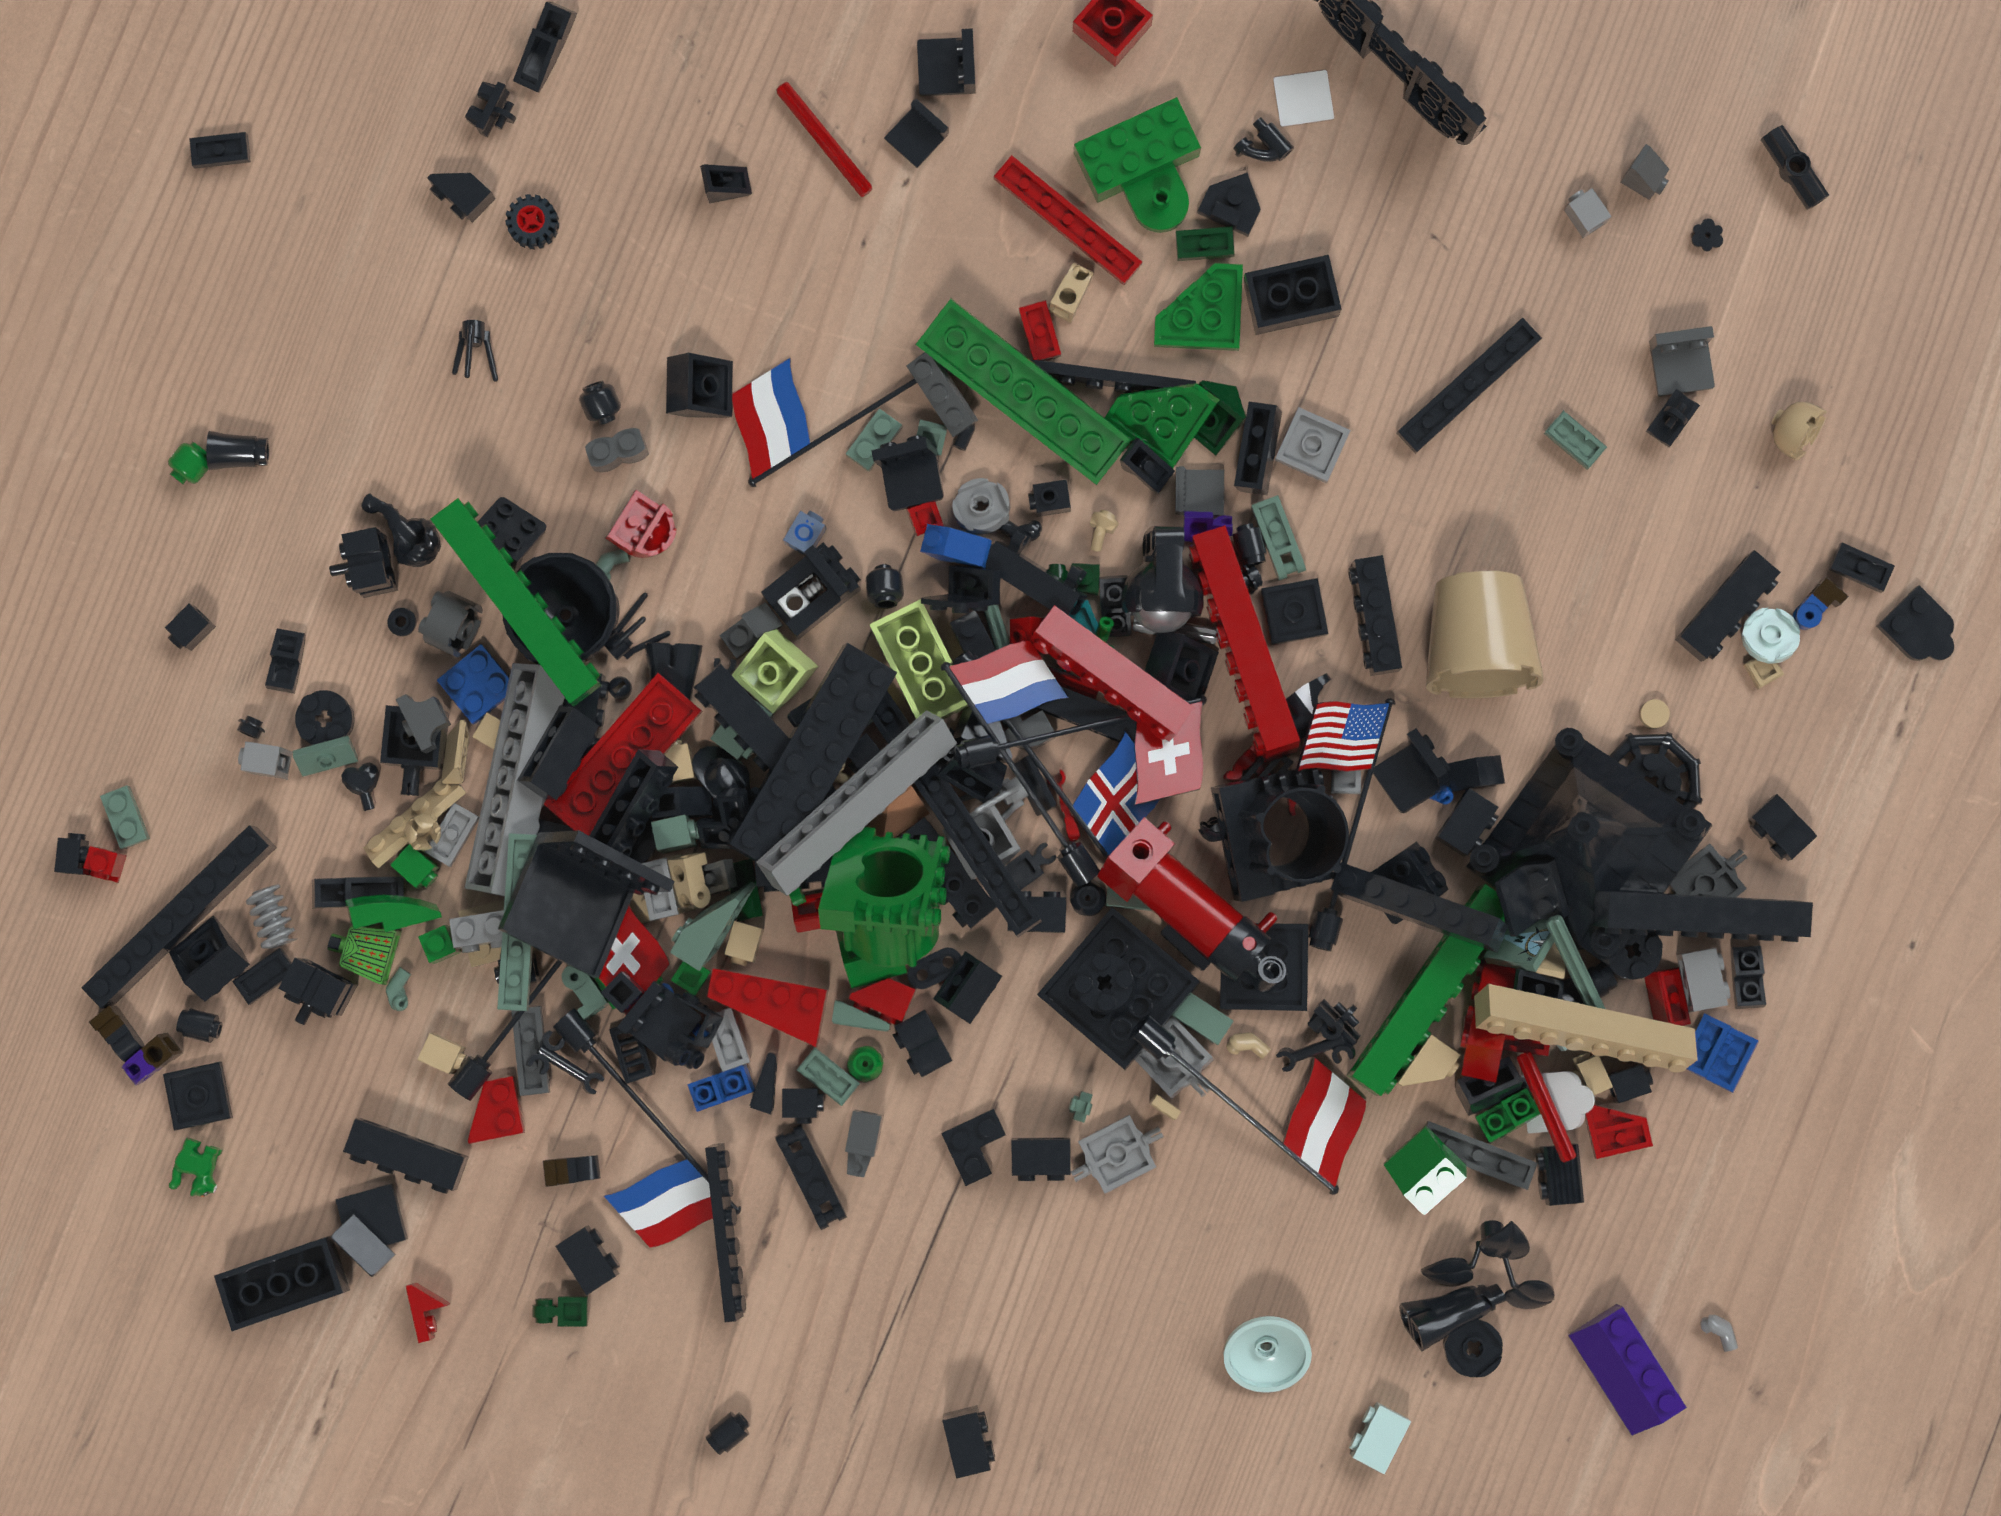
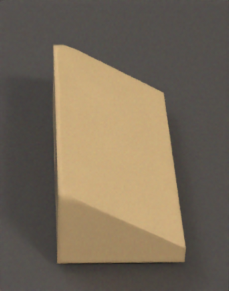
M460 720L447 736L441 780L443 784H462L464 782L469 744V732L465 720Z

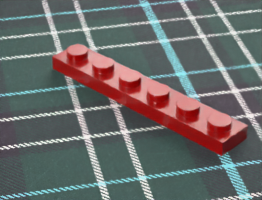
M1011 155L994 175L996 182L1121 284L1125 285L1142 265L1143 262L1014 156Z

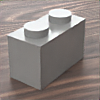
M245 741V747L241 748L239 752L238 764L241 765L240 770L254 775L288 780L293 752L278 746Z
M1716 948L1676 955L1689 1012L1728 1005L1727 999H1730V989L1726 981L1723 982L1721 970H1724V961L1721 953H1717Z

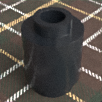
M1253 523L1237 527V533H1234L1232 537L1239 561H1242L1243 565H1247V567L1266 562L1265 555L1267 552L1260 527H1253Z
M191 1008L189 1011H181L176 1031L182 1033L183 1037L211 1043L214 1038H219L223 1023L219 1021V1016L216 1014Z
M730 1412L709 1429L710 1433L706 1436V1440L719 1455L724 1451L728 1453L749 1435L747 1428L750 1424L740 1412L736 1415Z

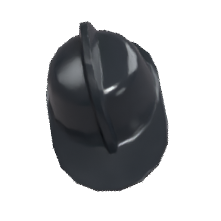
M706 746L699 749L694 755L692 761L693 772L717 803V795L724 790L731 788H745L747 792L750 790L747 767L741 761L734 759L724 749L716 746Z

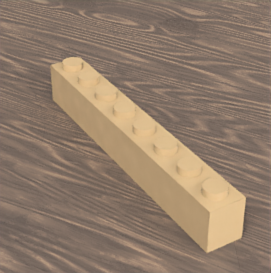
M1488 984L1474 996L1476 1028L1488 1030L1492 1034L1502 1033L1512 1035L1517 1039H1531L1540 1041L1544 1045H1559L1572 1051H1587L1595 1056L1615 1057L1620 1061L1643 1063L1647 1067L1657 1066L1669 1069L1671 1072H1683L1697 1061L1695 1029L1492 984Z

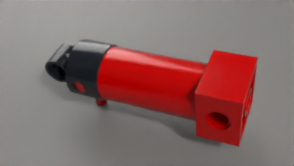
M1144 817L1108 856L1097 877L1126 902L1135 895L1206 956L1208 961L1232 982H1236L1243 973H1248L1251 976L1253 985L1259 991L1271 992L1276 989L1286 975V967L1281 959L1275 956H1267L1263 950L1272 939L1266 932L1277 921L1276 914L1268 912L1258 925L1247 916H1243L1170 854L1175 845L1166 836L1172 829L1171 825L1163 821L1156 828ZM1263 970L1271 971L1274 979L1266 977Z

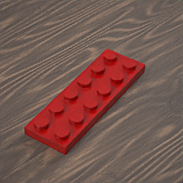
M657 673L581 760L580 766L571 774L567 781L565 792L557 800L547 799L544 805L574 831L579 830L590 835L638 749L658 750L665 755L703 711Z

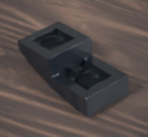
M276 629L270 652L272 660L265 682L267 689L295 694L304 652L305 633Z

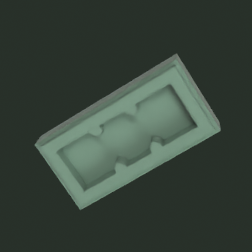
M1564 410L1544 432L1548 438L1586 470L1592 466L1607 448Z
M349 736L293 750V758L302 777L358 762L357 753Z
M814 1047L797 1069L798 1072L841 1106H843L860 1084L816 1047Z

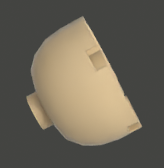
M1796 402L1788 406L1785 411L1782 409L1778 410L1772 420V424L1775 425L1773 431L1774 443L1778 449L1795 461L1801 459L1806 453L1802 450L1804 445L1806 446L1810 442L1812 446L1826 420V417L1822 415L1826 414L1827 411L1809 402Z

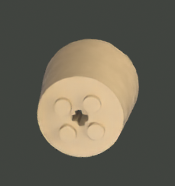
M1501 571L1461 572L1443 578L1435 584L1426 675V689L1429 692L1438 695L1441 694V691H1447L1451 698H1493L1518 694L1517 688L1526 686V689L1532 690L1543 683L1542 666L1523 580L1520 576Z

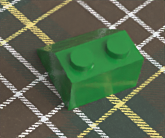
M836 931L843 965L852 989L907 973L905 965L879 966L861 959L853 951H846L844 948L843 931Z
M1426 1125L1384 1162L1385 1168L1402 1194L1423 1215L1427 1214L1467 1178L1466 1164Z

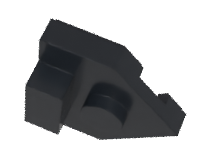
M1248 173L1210 185L1197 213L1225 227H1232L1234 231L1248 237L1261 211Z

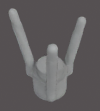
M1017 777L1011 780L1006 778L1003 780L999 795L975 808V813H980L1003 800L1006 805L1012 803L1001 815L1005 821L1016 809L1024 805L1022 799L1029 795ZM965 794L964 796H961L959 798L962 802L971 800L974 797H972L969 794Z

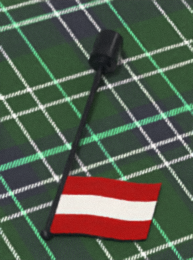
M1146 1015L1138 1022L1132 1030L1130 1037L1156 1059L1173 1057L1330 1190L1329 1193L1331 1195L1339 1192V1186L1336 1183L1344 1157L1361 1125L1366 1108V1100L1315 1057L1313 1058L1309 1079L1291 1113L1283 1142H1281L1174 1051L1176 1048L1174 1044L1176 1037L1154 1018Z

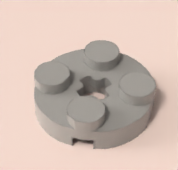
M977 478L966 482L960 487L958 495L953 500L952 508L957 523L967 533L974 535L988 534L996 531L1009 521L1010 500L1005 488L1001 484L989 482L985 478ZM982 501L983 504H989V506L984 511H976L977 503Z

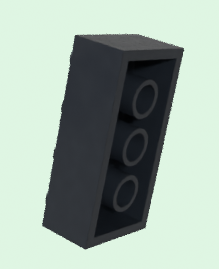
M330 1236L214 1275L231 1331L350 1291L335 1241Z

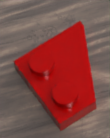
M514 1076L486 1081L483 1084L469 1133L468 1144L525 1133Z

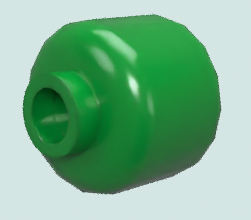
M195 442L191 444L182 443L168 459V465L173 469L170 475L181 484H184L186 481L191 484H197L209 470L206 451Z

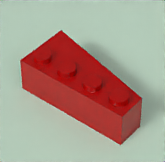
M1479 959L1481 962L1477 967L1476 976H1480L1481 980L1480 983L1474 982L1471 995L1472 1000L1488 984L1513 989L1516 968L1487 964L1485 960ZM1469 1006L1466 1023L1471 1024L1470 1031H1463L1460 1047L1466 1048L1461 1075L1496 1083L1506 1034H1492L1488 1030L1476 1028L1475 1007Z
M713 968L707 997L814 1047H818L829 990Z

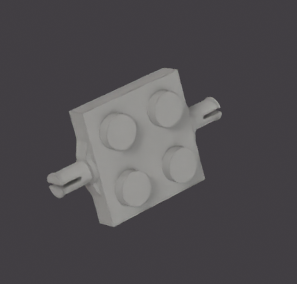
M1174 1016L1163 1026L1176 1037L1174 1041L1176 1048L1174 1051L1199 1073H1202L1203 1069L1214 1060ZM1144 1049L1135 1059L1171 1099L1183 1088L1190 1085L1201 1097L1206 1094L1199 1085L1207 1093L1210 1091L1205 1084L1171 1056L1166 1059L1163 1057L1156 1059Z
M1128 1115L1079 1140L1078 1142L1085 1154L1086 1164L1071 1171L1073 1176L1083 1171V1173L1074 1177L1075 1181L1077 1182L1092 1174L1100 1183L1104 1193H1107L1156 1168L1150 1155L1149 1144L1164 1137L1162 1133L1151 1137L1160 1132V1128L1157 1126L1143 1134L1136 1128L1131 1116Z

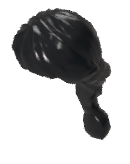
M371 493L364 497L361 503L362 509L370 514L382 513L386 519L388 528L392 531L394 538V555L398 564L422 567L430 564L436 558L441 549V540L436 526L431 520L424 518H411L407 520L399 514L398 509L394 508L392 504L379 500L372 496Z

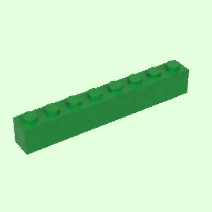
M457 498L430 518V520L572 706L577 705L602 686L597 680L601 676L591 662L587 665L580 657L584 652L574 639L568 642L562 634L566 629L556 616L552 619L545 611L549 606L540 594L533 595L527 587L531 582L521 570L517 573L510 565L514 560L506 549L502 547L499 550L493 543L496 536L486 524L482 527L475 519L479 514L468 501L464 504Z

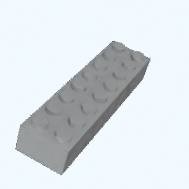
M512 664L466 878V889L505 896L509 833L537 835L539 831L538 820L545 799L521 784L517 779L559 706H563L565 698L541 665Z

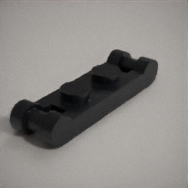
M802 1124L793 1127V1131L786 1135L781 1133L775 1136V1139L819 1228L823 1230L829 1227V1223L837 1219L841 1221L847 1218V1214ZM800 1141L803 1149L793 1153L790 1145ZM830 1201L833 1209L823 1213L820 1205Z

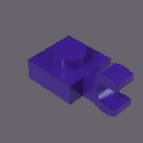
M1184 511V541L1192 542L1193 535L1224 525L1229 536H1232V516L1222 515L1213 519V512Z

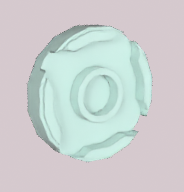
M1761 608L1753 612L1743 625L1741 633L1743 646L1749 655L1758 661L1768 664L1781 663L1789 659L1797 650L1800 642V628L1794 617L1786 611L1778 608Z

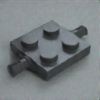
M1707 844L1685 863L1669 888L1674 894L1737 897L1747 888L1738 878L1734 868L1747 859V856L1745 854L1742 855L1744 852L1739 849L1726 859L1719 855L1711 844Z

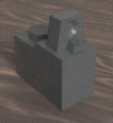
M854 1110L852 1112L845 1152H848V1175L865 1177L871 1157L875 1156L878 1149L884 1115L861 1110Z

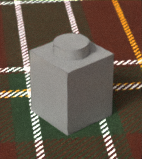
M1593 188L1586 193L1580 190L1568 199L1570 203L1564 210L1582 238L1605 225L1611 218L1610 213Z

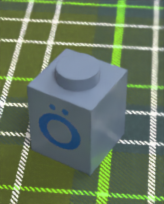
M800 511L783 539L785 545L805 556L804 551L812 545L816 548L826 531V526L822 523L824 519L812 511H808L807 514Z

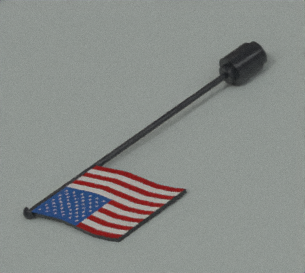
M1387 698L1384 701L1385 703L1369 705L1338 701L1315 704L1296 771L1310 768L1339 771L1368 769L1349 834L1348 846L1342 862L1346 864L1348 863L1392 705L1396 704L1392 698ZM1334 891L1329 908L1323 907L1322 912L1315 911L1308 936L1311 939L1309 946L1329 952L1332 951L1333 945L1336 946L1343 923V918L1338 917L1339 911L1334 910L1338 894Z

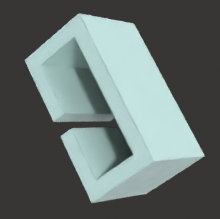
M1376 1402L1374 1408L1369 1406L1362 1420V1422L1366 1423L1365 1428L1361 1434L1355 1433L1349 1448L1352 1449L1350 1455L1354 1459L1385 1474L1411 1421Z

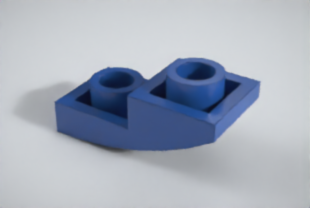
M747 1064L687 1084L697 1112L755 1091Z

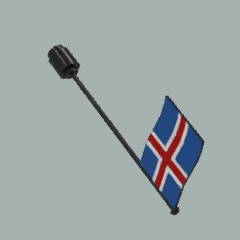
M967 650L950 664L956 665L976 660L978 656L976 654L972 655ZM1009 718L1003 720L1017 740L1024 739ZM1126 732L1114 752L1088 779L1073 804L1028 744L1022 745L1105 859L1108 858L1139 822L1155 808L1159 801L1155 800L1134 806L1137 794L1134 742Z

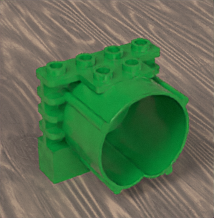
M864 827L861 832L852 837L832 857L818 908L820 929L843 931L845 950L853 951L858 957L869 963L889 967L908 964L910 967H915L917 960L927 955L933 949L939 937V926L941 923V909L939 907L940 905H945L946 888L942 887L945 879V868L943 865L948 864L950 858V847L945 846V837L938 836L937 842L928 841L927 835H921L920 840H913L910 837V833H904L903 838H893V832H886L885 837L876 836V828Z

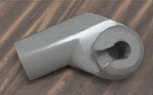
M1709 1315L1702 1318L1700 1322L1702 1331L1705 1333L1712 1332L1720 1336L1724 1352L1738 1348L1730 1322L1717 1315Z

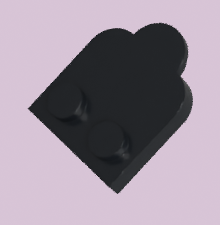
M1920 585L1916 586L1876 626L1906 657L1914 661H1920L1928 657L1934 660H1944L1950 657L1954 651V641L1950 636L1954 630L1952 617Z

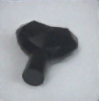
M369 762L363 764L360 768H346L341 775L342 783L352 793L360 796L363 811L375 809L371 792L376 787L379 778L377 766Z

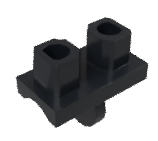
M482 82L477 96L487 102L484 110L471 105L465 115L466 120L476 127L481 135L487 138L493 126L502 129L505 122L514 124L516 117L510 113L514 104L506 101L510 92L505 89L506 85L501 82H497L496 85Z
M1676 389L1646 432L1669 448L1700 405Z
M1323 999L1314 1010L1315 1013L1307 1023L1318 1034L1320 1033V1027L1324 1023L1336 1032L1337 1029L1334 1022L1340 1018L1344 1023L1343 1034L1347 1039V1043L1354 1046L1361 1036L1354 1029L1359 1023L1352 1015L1357 1009L1354 1004L1346 1009L1338 1002L1332 1007Z

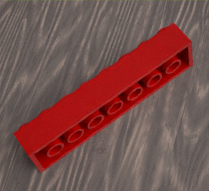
M1226 526L1193 535L1192 545L1188 546L1190 564L1193 570L1198 569V578L1203 594L1208 597L1206 609L1211 623H1217V633L1215 635L1219 648L1226 649L1225 665L1229 676H1235L1234 691L1238 702H1244L1245 713H1243L1247 729L1253 728L1254 740H1252L1256 755L1257 757L1262 755L1264 763L1297 753L1300 739Z

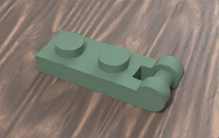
M1277 495L1251 505L1253 515L1258 527H1260L1278 580L1287 578V575L1293 572L1301 573L1306 571L1303 558L1279 496ZM1290 553L1292 561L1283 564L1280 556Z

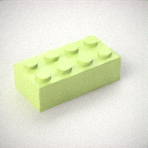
M921 599L869 624L890 668L897 672L895 678L915 719L927 710L944 720L969 707L945 670L941 671V664L944 662L951 663L952 660L924 604H921Z

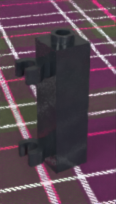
M1016 530L1009 545L998 541L991 544L985 568L1000 570V578L1048 609L1051 610L1055 605L1068 616L1075 619L1088 597L1077 589L1087 575L1085 570L1078 566H1072L1065 581L1021 554L1031 539V536L1023 531Z

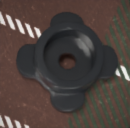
M1243 565L1241 572L1248 592L1252 595L1254 591L1258 590V587L1262 586V578L1254 565L1249 567Z

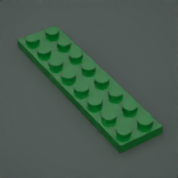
M950 298L915 344L1096 485L1132 441L1128 435L952 298Z

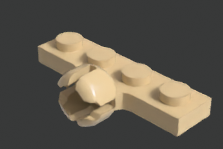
M442 779L437 781L431 790L415 800L410 808L402 815L394 818L388 827L372 837L368 844L363 847L370 860L379 868L407 844H411L415 850L421 851L432 848L429 843L431 839L437 844L441 837V828L437 823V818L466 793L461 784H443Z

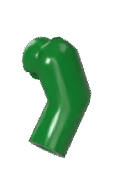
M1102 617L1097 626L1095 635L1105 643H1107L1114 625L1113 620L1109 617Z

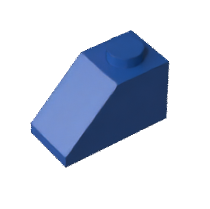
M927 524L920 552L940 561L985 568L992 540L949 527Z

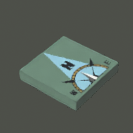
M1547 920L1537 921L1515 937L1510 936L1507 928L1498 953L1490 950L1485 953L1484 959L1486 963L1536 972L1554 943L1546 926Z

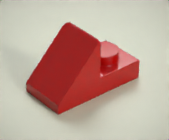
M417 1282L406 1285L418 1343L430 1341L435 1338L434 1333L437 1332V1323L434 1315L430 1316L429 1310L445 1307L451 1303Z

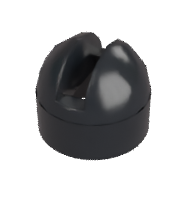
M615 677L609 683V692L615 699L624 700L631 695L632 684L625 677ZM624 681L626 685L615 693L613 689Z

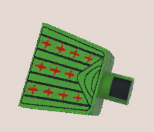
M350 926L347 937L337 934L331 935L328 942V950L342 954L339 966L375 983L387 985L402 932L395 930L385 932L384 929L364 927L353 929Z

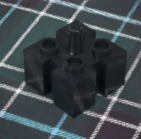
M376 527L341 534L343 543H339L342 559H347L348 562L329 566L331 576L345 574L348 588H352L354 592L359 593L363 598L398 591L394 570L391 566L387 536L382 532L380 533V530Z
M295 957L278 989L286 992L284 998L298 1005L300 1003L303 1004L295 1021L305 1025L311 1012L323 1018L326 1016L332 1018L335 1015L342 1016L358 985L309 959Z

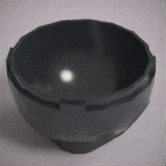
M547 553L533 557L522 564L518 571L521 570L531 582L527 588L533 595L539 593L549 606L545 609L549 617L552 619L556 616L566 629L562 634L568 642L574 639L584 652L580 655L581 659L586 662L595 657L613 634L620 614L618 597L604 571L594 562L573 553ZM565 610L571 612V616L567 620H563L561 617L562 612ZM503 616L506 634L514 646L528 660L540 665Z

